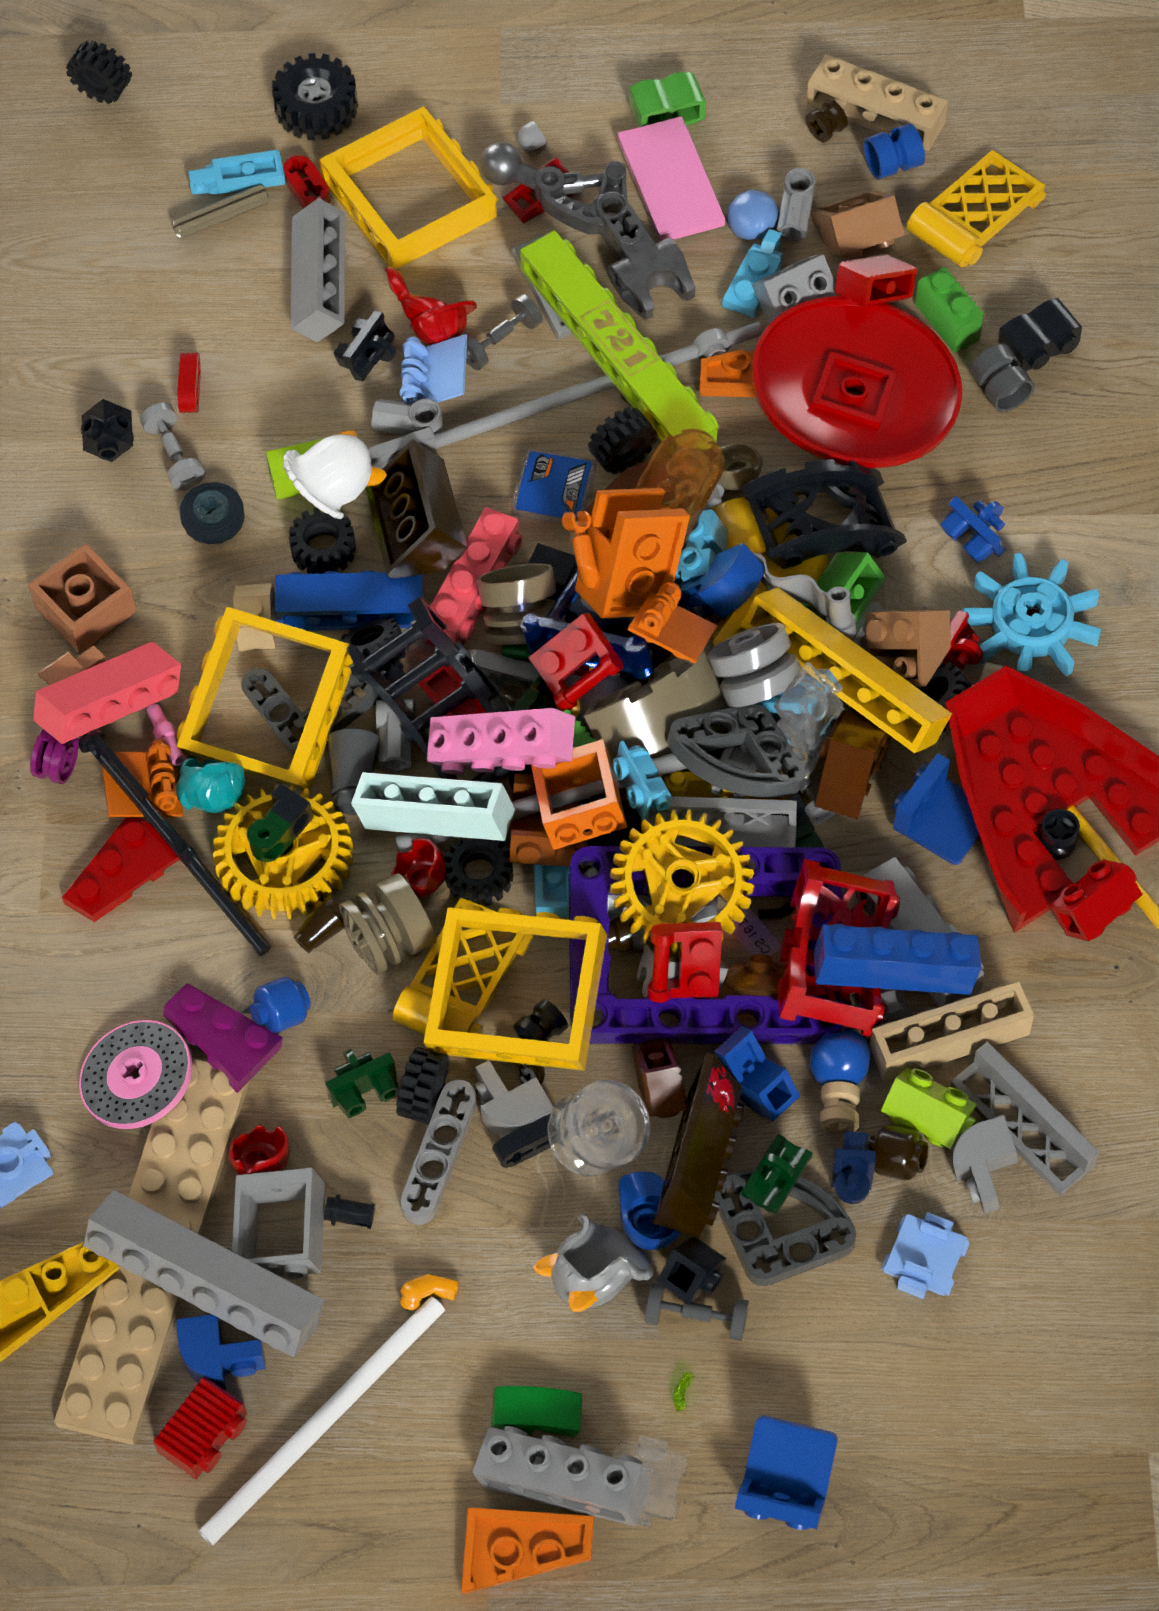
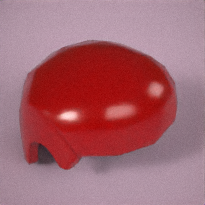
M415 838L412 840L411 850L397 853L396 866L393 868L391 876L399 873L410 885L416 896L422 898L434 893L445 881L447 874L446 861L443 854L430 839Z
M259 1124L250 1133L240 1134L231 1142L228 1154L229 1163L238 1175L283 1171L286 1168L290 1154L289 1137L281 1126H277L275 1131H269Z

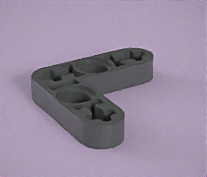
M254 668L248 671L241 682L244 694L294 755L299 742L289 729L295 724L299 731L303 732L312 705L304 712H301L268 670ZM354 674L350 676L343 695L350 708L346 710L341 702L339 716L334 721L330 733L344 729L376 703L378 693L367 682L360 683ZM258 681H261L271 694L266 700L254 686ZM360 687L363 689L365 695L359 698L353 691L355 688ZM279 704L289 706V713L284 719L273 720L271 718L272 710Z

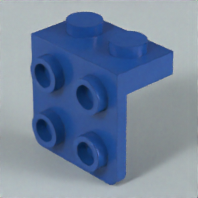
M937 753L929 764L924 762L919 767L913 779L915 783L909 791L903 789L893 804V809L896 810L893 829L950 864L958 865L965 858L980 835L964 789L947 779L950 760Z
M766 1415L758 1417L753 1431L745 1476L738 1491L734 1509L742 1510L747 1516L754 1519L764 1520L770 1517L785 1521L787 1526L798 1530L817 1529L827 1496L838 1443L837 1435L831 1431Z

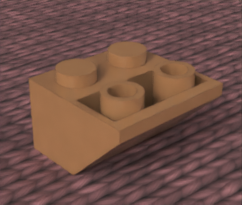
M950 610L865 612L866 651L915 687H926L951 648Z

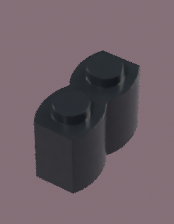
M1053 298L1038 305L1031 312L1011 319L1000 327L998 343L1010 347L1020 362V367H1023L1025 371L1030 369L1037 370L1043 367L1051 356L1072 352L1080 342L1082 326L1059 298Z

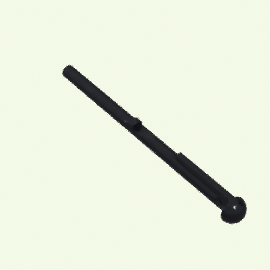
M94 729L80 736L78 744L81 752H91L259 956L267 953L271 948L270 943L201 862L195 850L186 844L147 797L148 793L103 741L105 734L99 729Z

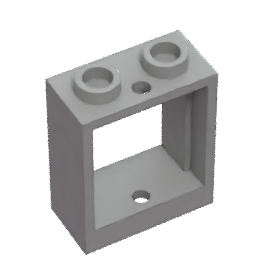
M313 1168L236 1175L232 1252L279 1277L300 1280L305 1279L308 1274L321 1273L325 1182ZM305 1199L303 1254L255 1258L258 1204Z

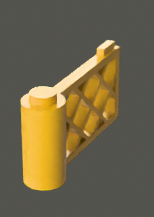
M991 150L932 202L920 204L908 220L907 231L961 268L967 265L972 266L979 260L983 252L982 246L1026 207L1029 206L1034 209L1046 198L1047 193L1044 192L1046 185L994 150ZM993 164L1002 170L1004 175H986L985 169ZM967 185H982L983 193H965L964 187ZM988 185H1005L1007 193H989ZM1012 185H1024L1030 191L1028 193H1013ZM946 203H960L961 211L950 212L942 206ZM967 203H984L985 211H968ZM991 203H1008L1009 209L1007 211H992ZM969 221H987L988 227L981 233L970 226Z
M461 897L455 908L460 909L462 904H472L482 907L483 911L496 912ZM444 927L412 983L400 994L392 1017L393 1022L423 1035L426 1032L433 988L423 983L427 976L436 974L437 964L435 962L437 958L439 959ZM471 928L462 931L461 929L459 942L465 955L456 958L455 968L469 964L474 977L456 983L452 980L450 994L453 996L449 997L444 1030L482 1034L483 1025H480L479 1021L517 954L520 956L525 955L533 940L532 934L516 933L513 941L497 945L492 934L494 930ZM486 934L491 947L471 953L466 940ZM495 956L498 963L496 971L480 975L475 962ZM478 986L482 996L475 1006L462 1001L458 992Z

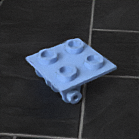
M464 334L426 347L420 343V339L409 337L402 347L405 360L401 363V378L403 380L400 396L403 398V402L414 404L421 399H431L438 403L464 395L467 335Z

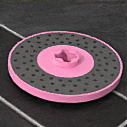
M134 1021L113 1029L93 1046L81 1068L79 1089L85 1107L98 1121L113 1128H139L159 1120L178 1104L188 1088L193 1067L190 1049L175 1029L158 1021ZM138 1069L140 1076L133 1079L131 1073Z

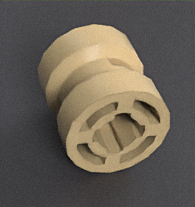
M837 1081L824 1084L821 1087V1102L824 1104V1110L820 1112L821 1129L837 1134L856 1131L859 1128V1114L855 1109L856 1105L860 1102V1088L848 1082Z

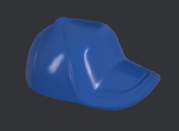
M639 1171L626 1174L619 1179L618 1189L622 1228L628 1238L639 1248L644 1250H660L670 1245L681 1232L653 1224L664 1180L656 1173Z

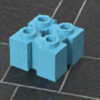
M712 509L688 513L690 518L674 583L678 584V586L707 574L716 554L727 550L728 529Z

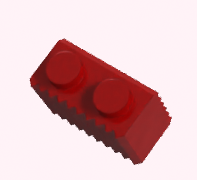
M887 254L884 256L866 257L865 259L861 258L860 260L842 261L839 264L835 293L836 296L845 297L846 300H850L851 303L855 302L856 305L860 304L861 307L910 299L913 297L917 269Z
M205 1376L202 1377L200 1382L196 1384L195 1389L186 1397L184 1403L175 1411L174 1416L170 1418L169 1422L160 1430L159 1435L155 1437L153 1443L157 1452L193 1479H197L203 1471L209 1473L220 1460L221 1452L219 1450L227 1439L234 1440L243 1431L247 1423V1419L244 1418L247 1415L244 1403Z

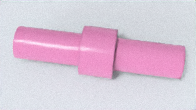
M154 703L148 706L146 712L154 726L153 735L155 739L164 740L170 746L171 754L169 758L174 766L182 765L186 757L183 751L177 747V731L173 723L167 721L159 704Z

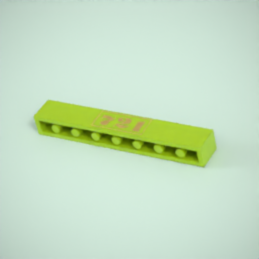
M554 230L520 249V270L630 405L640 410L657 432V438L674 458L678 454L689 458L697 450L706 453L714 448L717 444V430L719 426L713 414L709 411L705 412L701 408L693 390L688 386L684 387L677 379L673 366L668 361L663 362L658 356L650 338L647 336L643 337L639 333L631 315L620 310L616 305L612 292L608 288L603 289L596 280L592 268L587 263L582 264L578 259L572 244L567 239L563 240Z

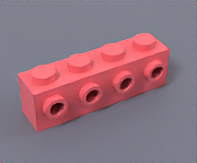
M487 507L484 508L466 541L468 548L464 551L461 558L454 562L430 606L447 625V628L443 631L454 643L460 641L463 646L472 637L479 616L488 608L482 606L480 602L476 579L490 571L507 567L512 556L518 553L522 543L518 519ZM428 638L425 639L426 644L436 647Z
M153 641L37 690L33 721L61 744H64L94 729H98L177 694L181 663Z

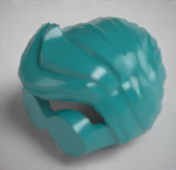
M188 758L183 762L180 769L181 777L176 784V792L180 803L187 810L190 811L193 807H196L205 812L220 813L231 809L235 803L242 799L246 780L243 767L240 764L206 760L200 765L199 761L193 758Z

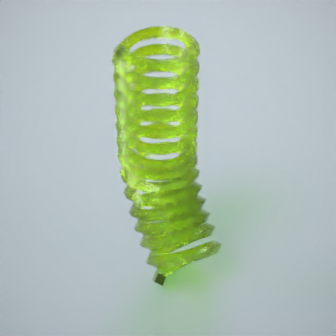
M684 1372L678 1385H676L677 1387H675L673 1400L676 1411H682L687 1407L685 1394L693 1378H695L692 1372H689L690 1374Z

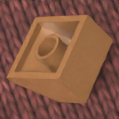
M871 190L811 210L810 213L829 252L834 255L843 256L844 260L863 255L862 249L874 246L875 249L892 246L895 244V238L904 236L895 195Z

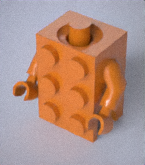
M663 488L597 490L591 516L586 511H578V524L575 522L573 512H566L562 517L564 528L575 533V537L572 538L578 568L575 591L602 619L635 617L651 592L657 594L664 583L674 582L690 515L683 508H661L665 494Z

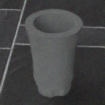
M350 728L337 730L328 735L331 759V796L333 797L336 812L357 815L351 802L362 772L374 773L380 738L373 732Z

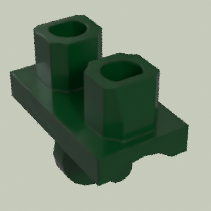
M348 1049L343 1052L346 1063L334 1068L337 1077L325 1082L329 1093L328 1098L333 1108L339 1106L347 1118L359 1115L366 1109V1103L362 1094L374 1089L379 1100L386 1102L397 1097L399 1091L395 1062L390 1052L373 1060L370 1052L356 1058L352 1049Z
M777 1134L742 1189L741 1196L752 1201L762 1209L777 1215L812 1159L813 1152L800 1148L788 1141L784 1136Z

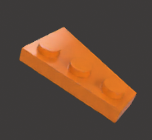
M740 349L701 359L700 396L756 398L751 377L752 360L755 350L745 352Z
M468 1507L461 1594L475 1592L591 1561L594 1516Z

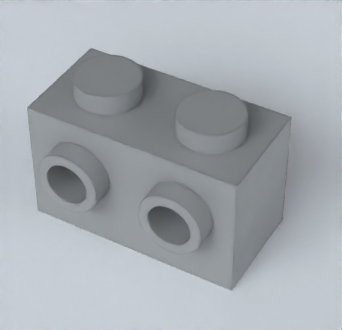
M824 254L811 255L752 284L768 323L795 305L817 298L836 295V283Z

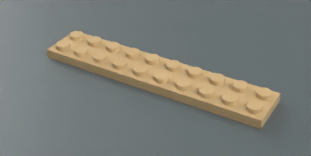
M192 1059V1075L185 1094L169 1113L151 1125L128 1197L201 1235L250 1081L236 1093L229 1085V1078L220 1069L215 1070L208 1062ZM118 1265L119 1270L98 1286L54 1423L59 1428L135 1445L181 1298Z

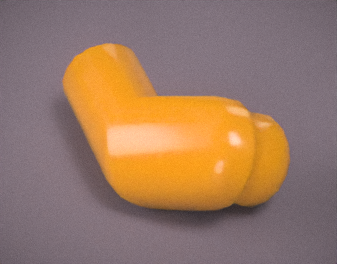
M424 1274L404 1283L400 1290L402 1294L400 1304L405 1309L417 1310L422 1304V1298L430 1295L455 1301L460 1282L432 1274Z

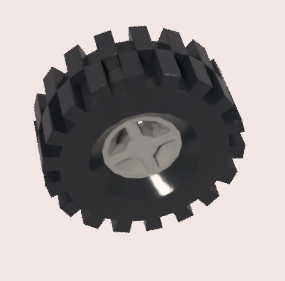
M315 53L308 54L309 59L305 60L302 59L301 55L294 58L295 64L292 65L287 61L283 64L284 72L278 70L275 74L276 81H272V95L277 121L279 124L283 123V129L289 133L293 129L294 136L300 139L303 134H307V140L314 141L315 135H321L322 140L329 139L330 132H334L336 136L342 133L341 126L343 125L348 128L352 124L351 118H356L358 99L354 74L351 75L350 67L348 65L343 67L342 60L337 57L333 62L330 61V55L322 54L321 59L316 58Z

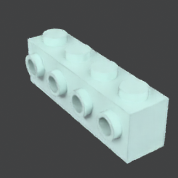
M362 772L351 802L365 829L505 841L515 811L502 783Z

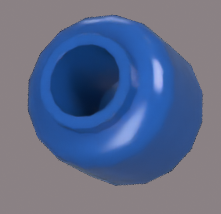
M281 977L256 988L253 995V1004L250 1005V1013L258 1026L263 1025L271 1032L279 1033L304 1022L307 1010L311 1007L310 997L301 982H295L290 977Z

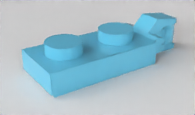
M278 150L212 159L213 164L205 166V169L188 171L192 194L210 193L216 195L217 193L238 192L258 184H262L264 187L285 185V176L280 151Z
M769 229L763 238L762 244L754 243L752 248L749 249L722 299L723 308L755 318L761 306L752 284L780 271L783 253L778 251L782 245L780 243L782 233Z

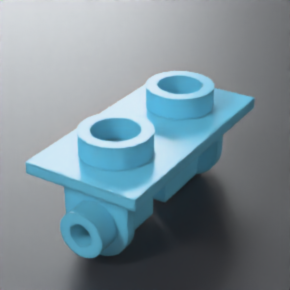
M620 741L617 757L613 759L614 775L617 780L622 781L627 790L630 806L633 809L636 808L642 821L644 819L647 820L649 810H667L671 806L672 796L661 776L647 779L657 776L658 773L648 750L639 745H635L628 750L625 742Z

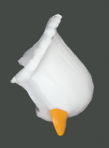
M354 430L326 437L314 444L303 455H299L297 450H289L284 455L283 468L300 494L319 510L327 514L329 513L330 516L340 520L344 516L340 511L341 506L355 500L366 486L379 485L387 476L384 470L371 465L369 449L362 440L358 439V435Z

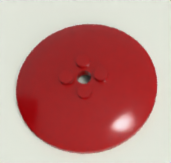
M830 296L795 305L776 317L766 327L756 345L752 360L751 377L754 393L762 411L772 425L801 449L825 460L834 459L835 463L841 465H848L852 460L866 468H885L916 460L931 452L942 443L954 427L961 408L962 380L958 366L947 346L920 320L886 303L861 307L860 304L851 303L845 297ZM846 388H855L862 394L852 395L846 391Z

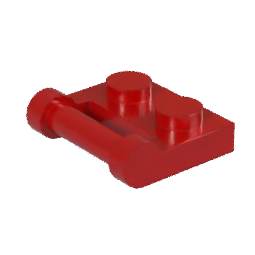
M590 613L580 615L528 657L553 693L554 701L562 711L572 710L577 706L579 698L608 675L614 676L624 668L620 657ZM598 654L600 663L571 687H568L564 680Z
M668 923L654 925L651 928L650 941L654 944L652 982L648 984V998L653 1002L663 1003L671 998L718 997L722 947L721 923ZM674 942H680L678 979H668L670 945Z

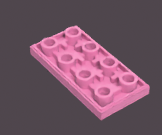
M682 116L618 133V143L659 242L670 237L674 240L725 226V217Z

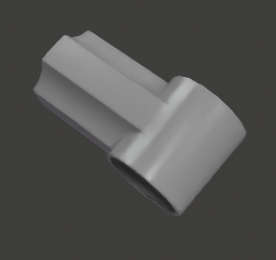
M805 168L792 169L785 176L784 194L777 232L782 233V237L786 241L797 242L800 239L806 238L811 208L814 204L815 177L811 171Z
M378 399L374 403L371 422L372 430L407 435L427 427L431 428L433 434L445 430L441 409L434 400L421 399L411 404Z
M403 699L415 715L414 699ZM376 700V727L380 738L378 747L379 766L390 773L403 772L405 769L412 767V743L403 734L399 726L402 722L384 700Z

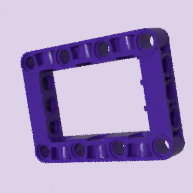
M587 846L580 848L572 856L568 876L569 920H574L576 916L594 918L597 920V923H601L607 934L594 1013L601 1019V1023L592 1026L589 1044H637L661 1038L669 1039L671 1044H723L743 1026L753 1032L759 1044L815 1045L827 1032H842L843 1025L835 1024L831 1027H824L816 1019L797 1015L795 1021L779 1018L778 999H772V996L725 995L724 999L671 998L663 1003L651 1001L648 995L646 999H615V995H611V992H609L611 954H608L610 927L608 895H621L611 894L610 892L612 883L619 882L610 878V872L612 868H620L613 864L614 855L616 853H624L620 850V846ZM687 847L711 856L713 853V849L710 847ZM742 847L741 851L737 854L738 856L749 854L750 861L745 867L754 870L753 878L745 881L754 884L753 893L744 896H793L804 859L819 862L821 867L841 871L838 856L826 848ZM583 865H591L599 873L589 877L583 875L579 868ZM678 869L675 871V875L672 876V881L679 888H688L694 883V877L688 870ZM644 870L632 872L635 894L649 896ZM823 883L824 887L841 898L842 887ZM829 913L827 918L822 921V918L815 914L812 920L814 926L821 929L823 924L826 925L832 915ZM569 939L571 1029L586 940ZM817 941L808 942L807 949L814 952ZM806 965V974L813 977L815 975V967ZM835 992L836 1001L842 1003L837 992ZM664 1013H671L678 1018L679 1024L671 1027L666 1026L660 1021L659 1016ZM744 1013L751 1014L756 1019L757 1024L751 1027L744 1026L739 1022L737 1016Z

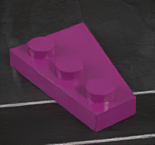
M188 983L164 1006L163 1016L191 1045H198L208 1056L207 1062L215 1070L220 1069L229 1078V1085L236 1093L281 1049L283 1037L271 1032L262 1025L258 1026L253 1020Z

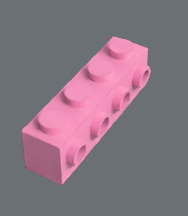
M554 708L431 717L427 762L441 766V772L455 775L464 774V769L467 768L484 773L494 772V767L497 766L514 771L524 770L527 764H533L534 767L555 768L557 762H572L575 716Z

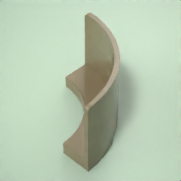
M711 639L695 664L671 654L669 658L653 670L656 677L641 686L640 681H635L620 690L592 701L584 718L595 740H604L612 763L613 759L617 757L620 741L625 742L628 750L635 745H639L648 750L651 759L673 753L668 746L667 740L671 724L675 720L732 708L726 704L720 689V685L725 677H718L713 673L707 658L709 651L715 647ZM716 725L710 727L716 733H729V731L722 726ZM625 787L619 789L621 792L627 793Z

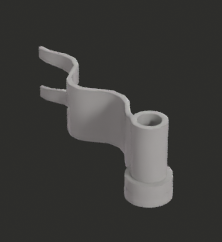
M752 552L764 565L765 573L760 581L766 586L767 591L779 587L798 602L813 606L820 617L824 618L828 624L849 639L856 634V618L851 612L850 592L848 589L834 587L826 593L819 588L814 579L806 575L798 574L782 578L773 577L768 572L765 558L759 553Z

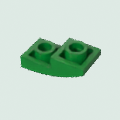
M496 1386L493 1392L491 1427L503 1430L505 1426H512L524 1431L529 1436L535 1430L575 1437L580 1432L582 1393L532 1386Z

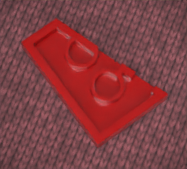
M126 817L62 896L63 903L91 921L96 922L132 897V892L149 880L154 882L163 876L164 870L180 859L151 824L139 817Z

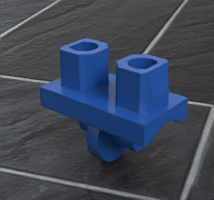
M957 496L948 503L952 511L945 517L940 526L954 541L961 537L968 529L975 534L963 548L977 564L992 553L1000 557L1006 551V548L1000 543V537L989 528L992 525L997 531H1000L1005 526V522L999 518L1003 512V506L999 502L993 501L986 505L983 501L978 500L973 505V508L979 513L978 516Z

